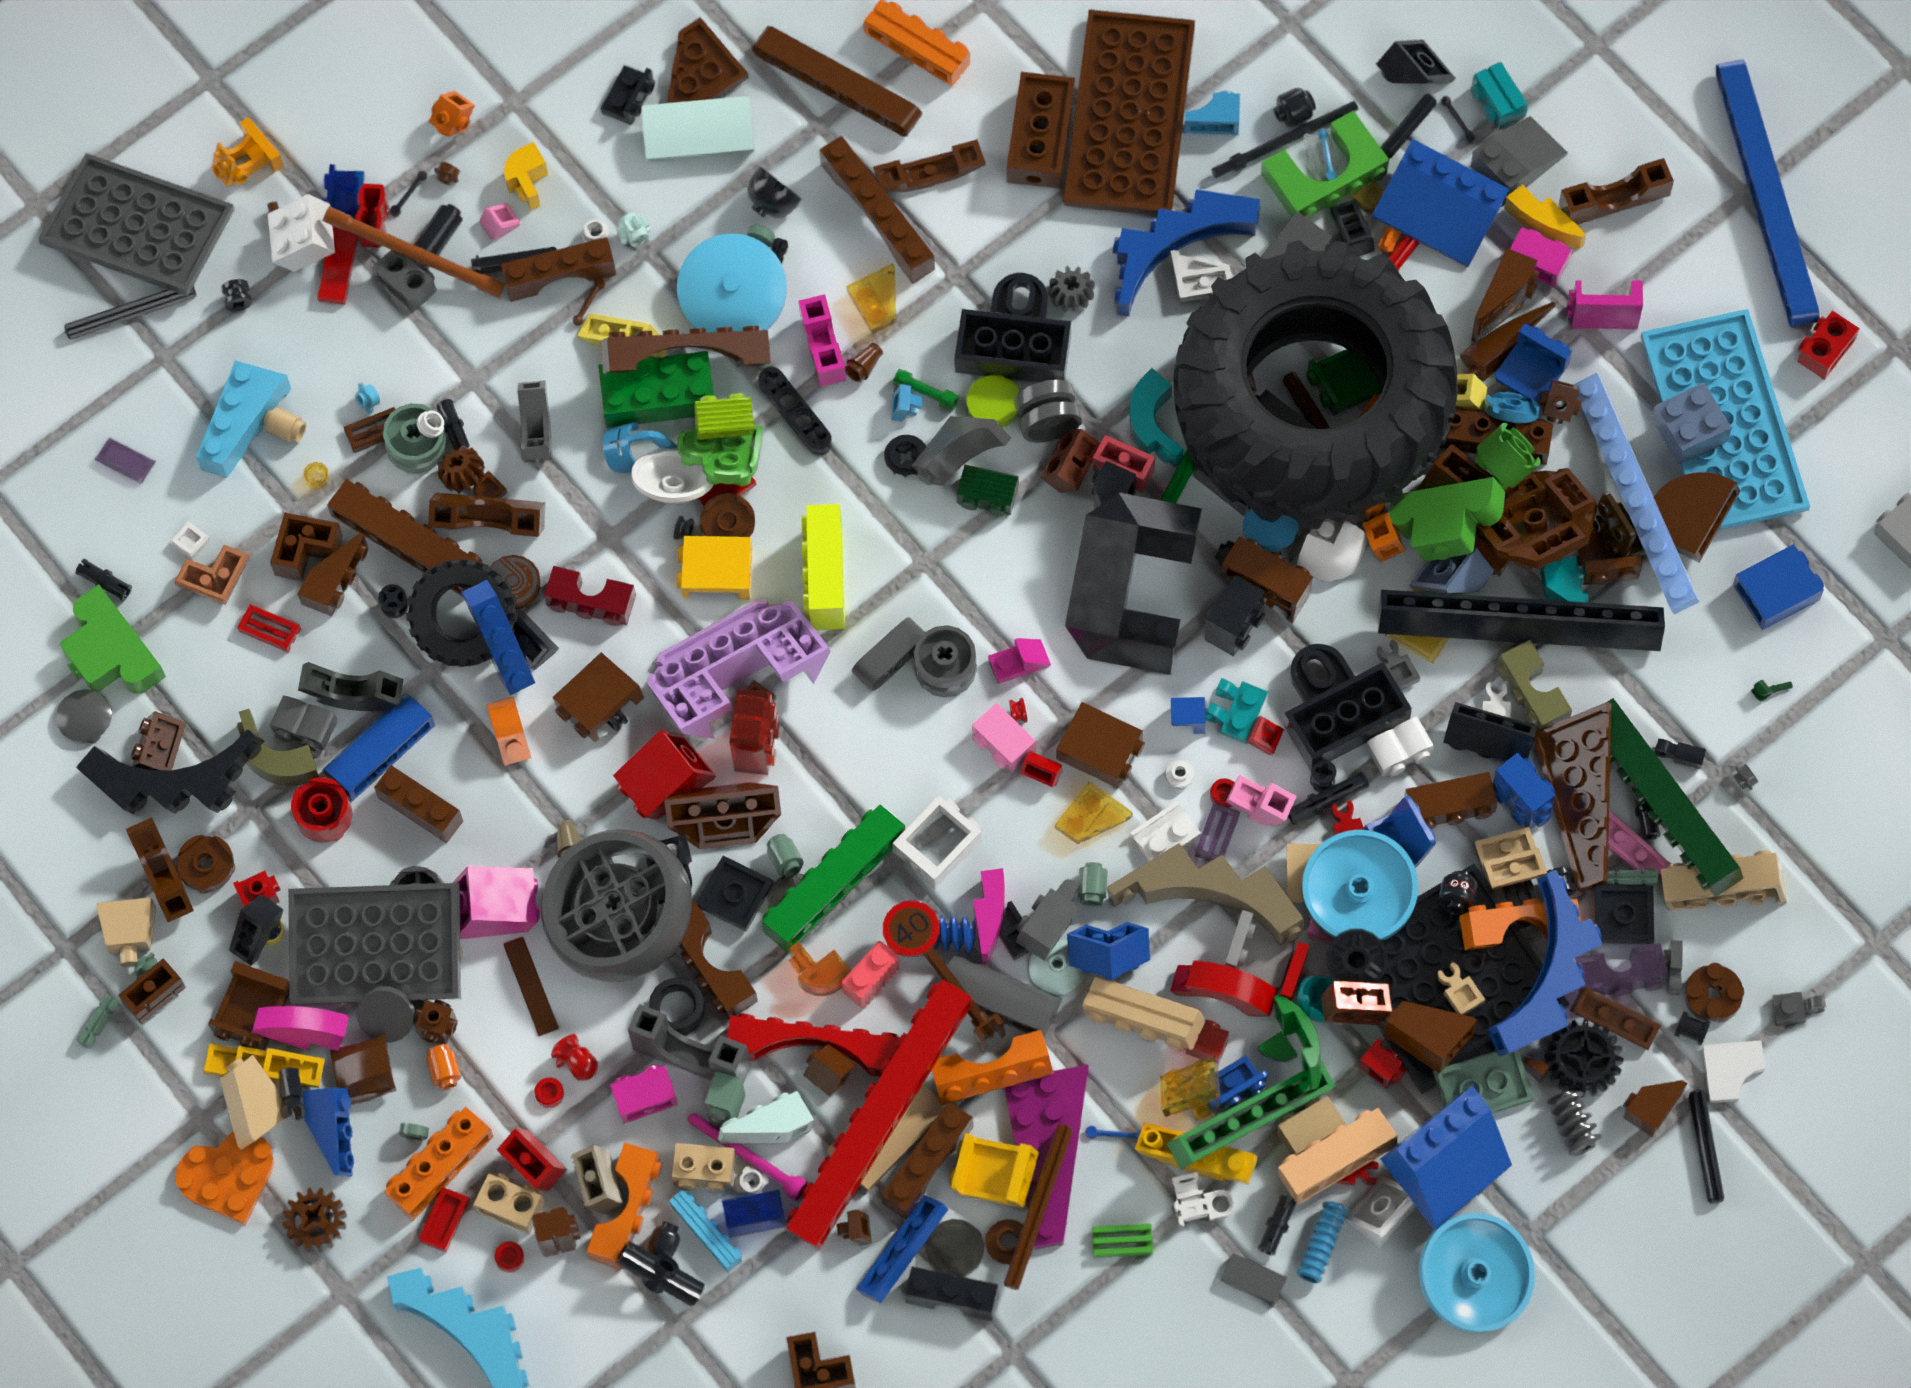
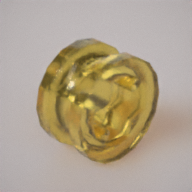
M312 462L304 469L306 485L315 490L322 489L327 485L329 473L323 463ZM318 471V474L322 472L323 474L320 475L321 479L315 481L314 477L310 479L312 472Z

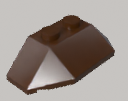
M748 782L697 788L664 799L668 829L679 836L686 834L687 841L698 849L757 843L781 816L777 785Z

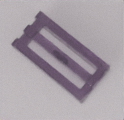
M1213 803L1194 857H1203L1209 862L1220 855H1223L1225 858L1240 817V811ZM1217 811L1222 812L1209 850L1205 851L1203 849ZM1228 815L1233 816L1220 852L1216 855L1214 852Z

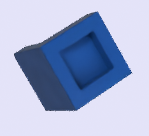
M1205 697L1171 698V725L1193 726L1194 734H1205Z

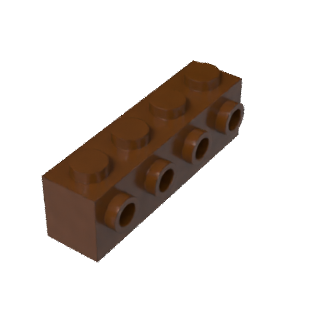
M1456 406L1449 435L1444 445H1440L1439 448L1447 449L1453 444L1462 452L1478 454L1477 446L1502 423L1508 424L1506 426L1507 430H1511L1514 427L1530 442L1535 449L1531 453L1534 460L1539 457L1540 464L1547 465L1554 423H1548L1540 418L1527 423L1508 422L1496 419L1488 415L1484 410L1469 411Z

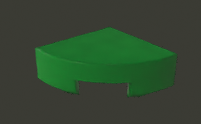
M1282 1031L1257 1046V1050L1264 1057L1274 1060L1289 1061L1298 1056V1053Z

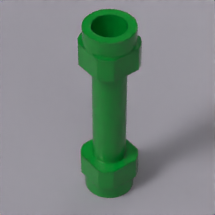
M899 369L894 376V385L898 387L900 384L909 385L912 390L938 401L939 406L946 410L953 411L958 403L959 396L954 394V392L948 389L944 392L914 379L912 373L906 370Z

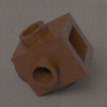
M1551 379L1548 391H1542L1539 405L1543 407V415L1547 416L1548 421L1562 424L1563 420L1570 422L1572 415L1577 416L1581 400L1577 399L1580 391L1579 387ZM1558 401H1564L1562 405H1556Z
M425 1000L423 1008L419 1007L416 1011L414 1024H416L415 1027L422 1040L432 1044H437V1042L447 1044L450 1036H453L456 1031L458 1020L450 1004L441 1000H435L434 1002Z

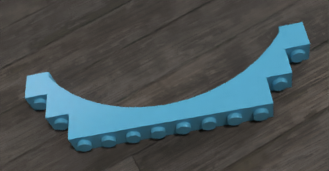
M422 1267L387 1276L396 1311L407 1310L446 1332L477 1362L493 1388L529 1387L526 1370H520L518 1359L523 1358L519 1341L513 1342L511 1331L516 1330L512 1313L507 1314L504 1305L470 1314V1312L475 1311L474 1302L471 1294L466 1295L463 1286L430 1295L429 1293L434 1292L430 1275L425 1276Z

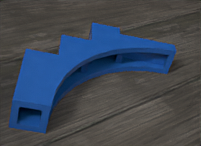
M1196 189L1194 199L1188 200L1187 213L1159 208L1157 218H1152L1150 232L1122 228L1120 238L1115 237L1113 253L1117 254V264L1121 265L1119 279L1123 280L1122 288H1116L1114 304H1119V315L1130 316L1134 299L1144 280L1159 263L1170 256L1171 251H1177L1193 242L1213 236L1231 234L1255 235L1260 212V199Z
M1557 870L1537 878L1544 899L1548 921L1547 948L1542 969L1534 987L1522 1004L1505 1020L1487 1030L1499 1057L1569 1026L1566 1021L1567 1013L1564 1007L1558 1003L1557 998L1586 985L1583 980L1584 972L1580 965L1575 962L1574 958L1603 945L1600 929L1592 922L1591 918L1580 922L1579 910L1576 904L1570 900L1566 892V882L1558 874Z

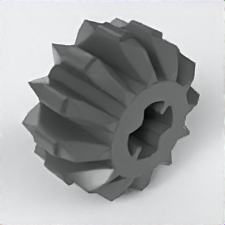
M1067 265L1065 273L1057 270L1055 278H1051L1049 281V286L1051 287L1049 297L1053 298L1055 307L1063 305L1064 312L1070 307L1077 313L1079 305L1087 308L1088 300L1094 299V292L1092 290L1095 289V283L1093 280H1090L1088 271L1081 274L1079 266L1075 271H1071Z

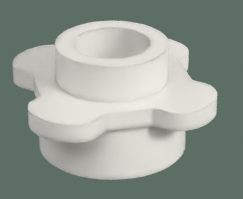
M745 1167L740 1176V1181L735 1183V1190L738 1193L743 1192L749 1195L751 1200H758L761 1198L763 1187L769 1183V1177L754 1170L753 1167ZM754 1181L755 1184L753 1186H750L749 1182Z

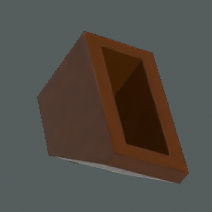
M1679 1080L1643 1086L1637 1095L1631 1092L1623 1104V1107L1626 1108L1623 1118L1653 1137L1684 1093L1687 1082Z

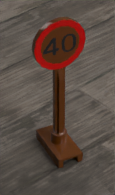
M916 900L903 901L894 905L886 914L882 924L883 937L888 947L896 954L904 957H919L923 955L941 979L967 993L933 948L940 935V924L934 910L927 904ZM973 1003L967 1014L971 1017V1023L975 1027L973 1032L976 1044L984 1052L987 1050L986 1039L993 1038L996 1032L1001 1039L1006 1036L1004 1022L997 1013L989 1018L984 1011L981 1012L977 1005Z

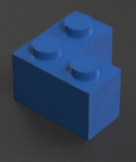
M1125 922L1109 931L1084 925L1067 934L1069 966L1081 969L1084 973H1093L1102 976L1106 980H1114L1119 978L1121 974L1129 970H1135L1139 968V965L1150 961L1149 928Z

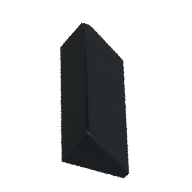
M515 611L518 615L517 622L514 623V635L527 664L533 670H536L552 657L559 648L525 612Z

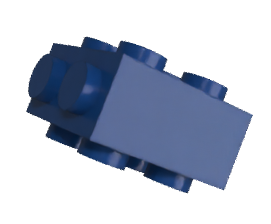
M1517 753L1496 769L1493 780L1495 796L1499 804H1505L1511 810V816L1518 825H1524L1526 828L1529 827L1530 830L1535 826L1540 828L1551 818L1550 814L1554 808L1555 790L1548 780H1542L1535 773L1536 769L1529 759H1523Z

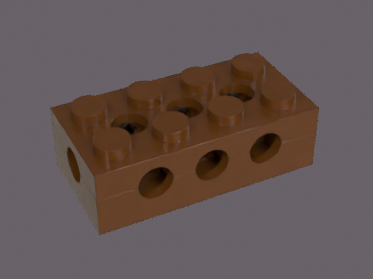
M1021 72L1006 167L1007 183L1061 189L1075 95V77Z

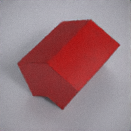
M1030 751L1024 759L1020 774L1053 787L1056 786L1063 772V765ZM1030 765L1034 766L1040 770L1052 774V777L1045 775L1041 772H1038L1034 769H1031L1029 767Z

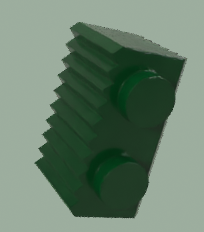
M965 464L956 494L957 503L968 510L980 508L985 509L994 516H1004V514L1009 516L1012 513L1018 491L1019 476Z

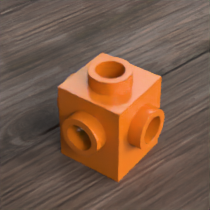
M456 91L442 94L431 108L432 115L428 122L436 127V130L444 136L450 137L463 133L470 125L469 118L475 105Z

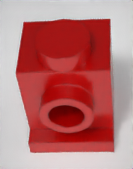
M265 870L241 882L236 881L233 883L244 907L260 894L275 904L280 902L276 892L281 891L274 875L268 877ZM262 887L259 892H254V890Z
M1377 1038L1361 1058L1359 1069L1385 1088H1388L1392 1082L1397 1084L1402 1079L1406 1069L1402 1067L1403 1063L1400 1061L1399 1055L1389 1048L1383 1049V1041Z

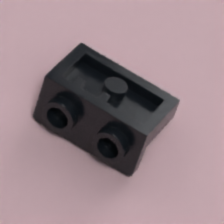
M624 65L601 107V113L631 125L634 118L640 116L646 95H651L654 90L655 80L653 79L652 69L646 68L644 72Z

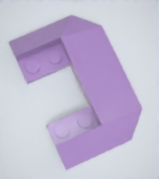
M756 600L659 653L656 660V670L654 674L649 675L647 685L681 733L715 739L709 723L733 710L730 701L722 690L768 665L771 666L782 682L804 671L814 684L831 651L794 601H783L779 605L769 604L768 600Z

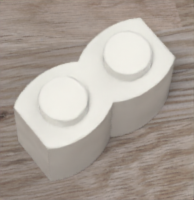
M1418 717L1409 719L1395 728L1375 736L1367 741L1366 746L1382 777L1389 774L1391 777L1399 775L1406 769L1405 766L1407 764L1425 762L1431 757L1430 753L1433 752L1434 747Z

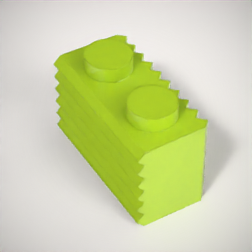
M742 393L728 395V399L717 400L716 396H704L700 398V401H695L694 410L698 440L753 435L754 420L751 397H744Z

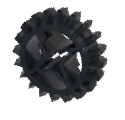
M1586 1019L1583 1020L1582 1026H1579L1577 1021L1573 1020L1571 1021V1029L1567 1026L1560 1029L1561 1033H1552L1553 1041H1548L1546 1044V1048L1550 1051L1545 1052L1544 1059L1549 1061L1546 1063L1549 1066L1548 1071H1553L1550 1075L1551 1081L1560 1079L1558 1083L1559 1089L1567 1085L1569 1086L1568 1091H1574L1575 1089L1584 1093L1582 1097L1585 1096L1586 1090H1589L1590 1095L1594 1097L1597 1094V1088L1602 1092H1606L1607 1084H1615L1616 1078L1614 1076L1621 1074L1622 1069L1619 1065L1623 1064L1624 1058L1619 1056L1622 1052V1046H1613L1618 1040L1617 1036L1608 1038V1027L1600 1031L1598 1030V1022L1593 1027H1589V1022ZM1580 1039L1578 1047L1568 1049V1051H1561L1568 1042ZM1590 1040L1598 1044L1605 1054L1592 1048ZM1583 1047L1584 1055H1586V1059L1588 1060L1585 1064L1584 1069L1582 1058L1580 1057ZM1563 1063L1566 1066L1573 1067L1577 1071V1076L1570 1073ZM1600 1065L1607 1066L1599 1075L1587 1078L1590 1069L1599 1068Z

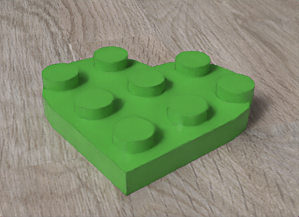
M695 424L693 430L686 433L684 431L680 432L677 438L678 454L681 456L682 463L686 466L701 465L703 473L706 475V481L710 484L723 483L746 486L751 482V477L755 475L758 469L763 426H754V432L751 436L698 440Z

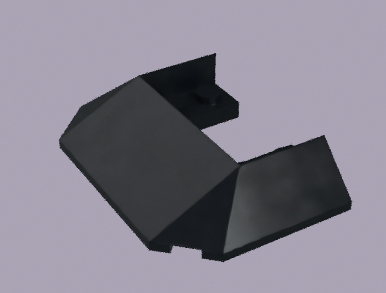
M1117 493L1086 515L1065 627L1087 659L1168 675L1171 674L1181 619L1126 609L1136 554L1192 564L1202 508Z

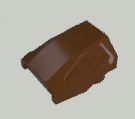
M385 1034L368 1041L340 1047L338 1051H330L336 1087L348 1089L351 1105L370 1101L379 1096L397 1091L390 1066Z

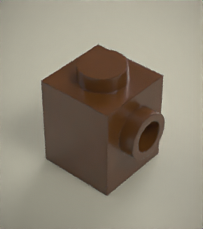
M828 1043L820 1051L815 1049L806 1060L808 1067L803 1076L828 1096H831L845 1084L856 1064Z

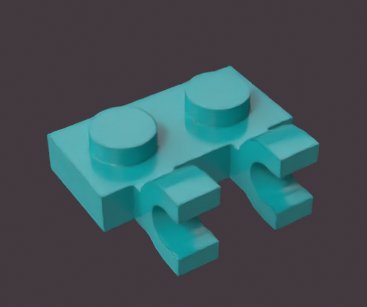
M1221 678L1215 695L1231 700L1233 703L1229 712H1226L1222 707L1210 702L1205 720L1222 725L1220 734L1246 744L1268 691L1244 681L1237 688L1232 682Z

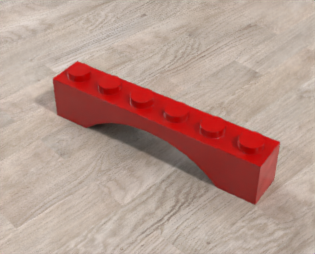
M746 1013L730 1016L727 1038L747 1045L749 1058L753 1061L783 1048L795 1046H817L824 1048L829 1043L840 1053L860 1065L870 1076L881 1077L880 1069L888 1057L892 1059L898 1050L895 1046L899 1039L897 1034L890 1032L876 1035L860 1028L845 1031L836 1025H824V1028L815 1027L806 1021H796L795 1024L784 1023V1020L780 1018L755 1019V1016Z

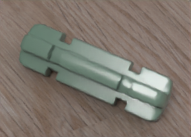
M1641 869L1622 870L1616 874L1614 871H1608V882L1603 885L1643 886V884H1647V886H1656L1659 884V873L1657 869H1645V872H1641Z
M109 995L103 996L99 1003L100 1008L96 1007L85 1025L86 1030L81 1031L78 1036L77 1042L81 1046L88 1049L92 1048L96 1041L95 1036L100 1035L111 1017L109 1016L110 1012L114 1013L117 1008V1000Z

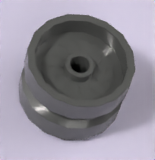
M1047 380L1026 387L1015 396V410L1017 416L1021 419L1020 427L1023 437L1028 442L1043 443L1058 440L1064 431L1078 429L1082 424L1079 408L1074 404V391L1068 381Z
M937 626L926 631L916 643L914 650L916 677L926 691L940 697L957 696L966 691L973 683L977 672L975 645L967 633L953 626Z

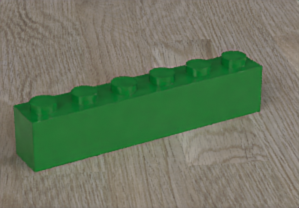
M881 804L874 810H868L862 817L861 823L854 830L849 829L843 835L841 843L835 849L830 848L823 855L822 862L815 869L811 867L802 877V882L795 888H789L783 895L782 901L776 907L772 906L764 913L762 917L763 932L789 953L893 850L892 843L905 831V825Z
M1321 1061L1322 1073L1317 1089H1311L1303 1071L1168 1142L1167 1145L1180 1170L1336 1087L1323 1062Z

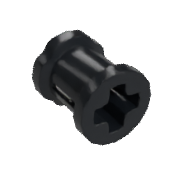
M1318 760L1311 768L1310 784L1319 793L1335 785L1337 770L1331 761ZM1322 773L1327 774L1325 779L1319 778Z
M1683 1011L1674 1036H1685L1697 1041V1045L1702 1046L1711 1022L1708 1020L1702 1022L1689 1017L1688 1013Z

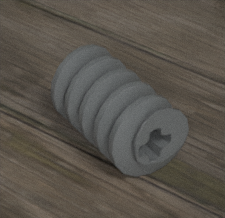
M1582 1091L1564 1092L1547 1100L1549 1105H1553L1551 1114L1557 1116L1555 1119L1556 1125L1562 1126L1560 1135L1567 1137L1564 1140L1565 1146L1572 1147L1569 1150V1156L1582 1155L1596 1147L1595 1142L1602 1137L1601 1134H1591V1131L1597 1127V1124H1587L1586 1122L1593 1115L1591 1112H1582L1588 1106L1587 1102L1578 1103L1577 1101L1584 1095Z

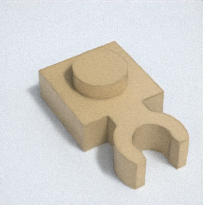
M1454 962L1450 964V969L1454 973L1452 977H1446L1441 970L1438 971L1437 977L1439 982L1449 986V989L1445 990L1444 995L1457 1014L1466 1015L1485 1003V998L1469 976L1463 980L1459 977L1460 969Z

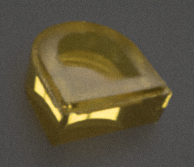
M1372 181L1355 193L1353 199H1356L1362 211L1373 214L1384 191L1375 181Z

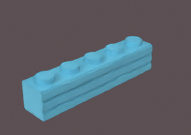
M681 1190L669 1200L670 1206L727 1273H729L742 1262L741 1251L736 1246L732 1247L730 1245L729 1237L724 1232L721 1234L717 1228L719 1226L713 1219L709 1220L706 1217L707 1212L701 1205L698 1207L694 1203L696 1200L690 1192L686 1193L684 1190Z

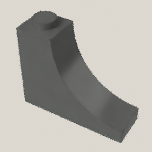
M950 416L912 464V467L918 472V478L926 485L943 486L969 460L991 448L1006 446L1011 437L994 419Z

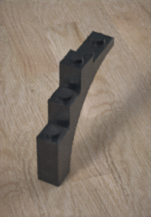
M247 729L231 746L213 758L194 766L175 770H147L132 767L118 761L106 751L93 746L76 768L118 806L131 814L140 811L147 804L149 795L166 810L175 814L189 804V797L191 795L196 797L208 809L219 813L220 810L226 809L231 804L232 796L236 793L228 784L239 778L243 772V766L249 759L252 760L259 754L261 745L265 741L258 734Z

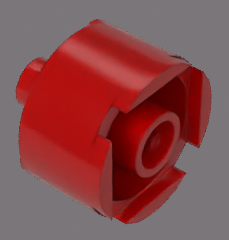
M317 777L309 780L308 783L296 789L291 800V810L300 832L310 840L316 842L337 841L344 836V833L350 827L353 812L347 794L336 781L330 778Z

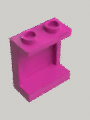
M1576 280L1574 289H1569V301L1566 304V318H1571V328L1638 329L1643 309V280H1632L1628 295L1582 294V280Z

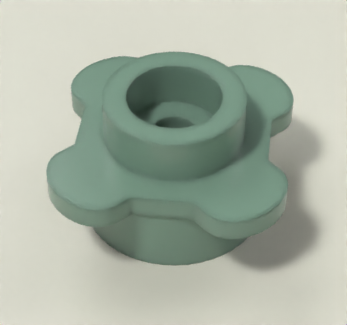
M150 953L147 957L143 956L138 960L134 967V975L137 976L136 980L158 963L157 959L154 958L155 954Z

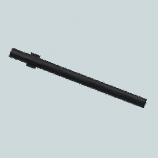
M1355 101L1349 102L1243 154L1237 153L1230 156L1228 161L1212 168L1211 172L1215 178L1233 170L1237 172L1245 168L1247 163L1327 126L1353 110L1354 112L1358 111V106Z

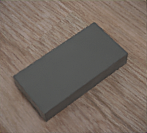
M1235 1253L1232 1254L1221 1278V1282L1274 1306L1287 1280L1286 1276Z

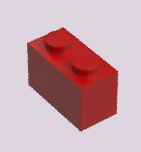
M514 1128L497 1148V1151L535 1189L550 1191L568 1170L529 1130Z

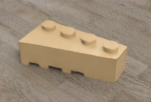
M1764 850L1754 853V856L1731 855L1740 866L1744 878L1716 897L1713 896L1709 889L1704 891L1695 879L1698 874L1693 867L1688 870L1683 863L1668 865V868L1661 869L1664 900L1668 910L1706 908L1709 906V902H1714L1715 905L1722 907L1733 906L1738 900L1748 901L1751 905L1763 904V899L1776 898L1777 903H1787L1784 874L1777 853Z

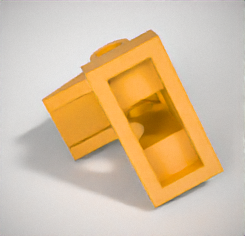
M249 117L240 122L243 135L245 136L243 141L230 150L218 142L213 153L214 159L211 169L214 175L226 187L234 184H243L250 175L267 163L275 172L284 167L280 153ZM245 155L250 158V161L243 165L236 164V161Z

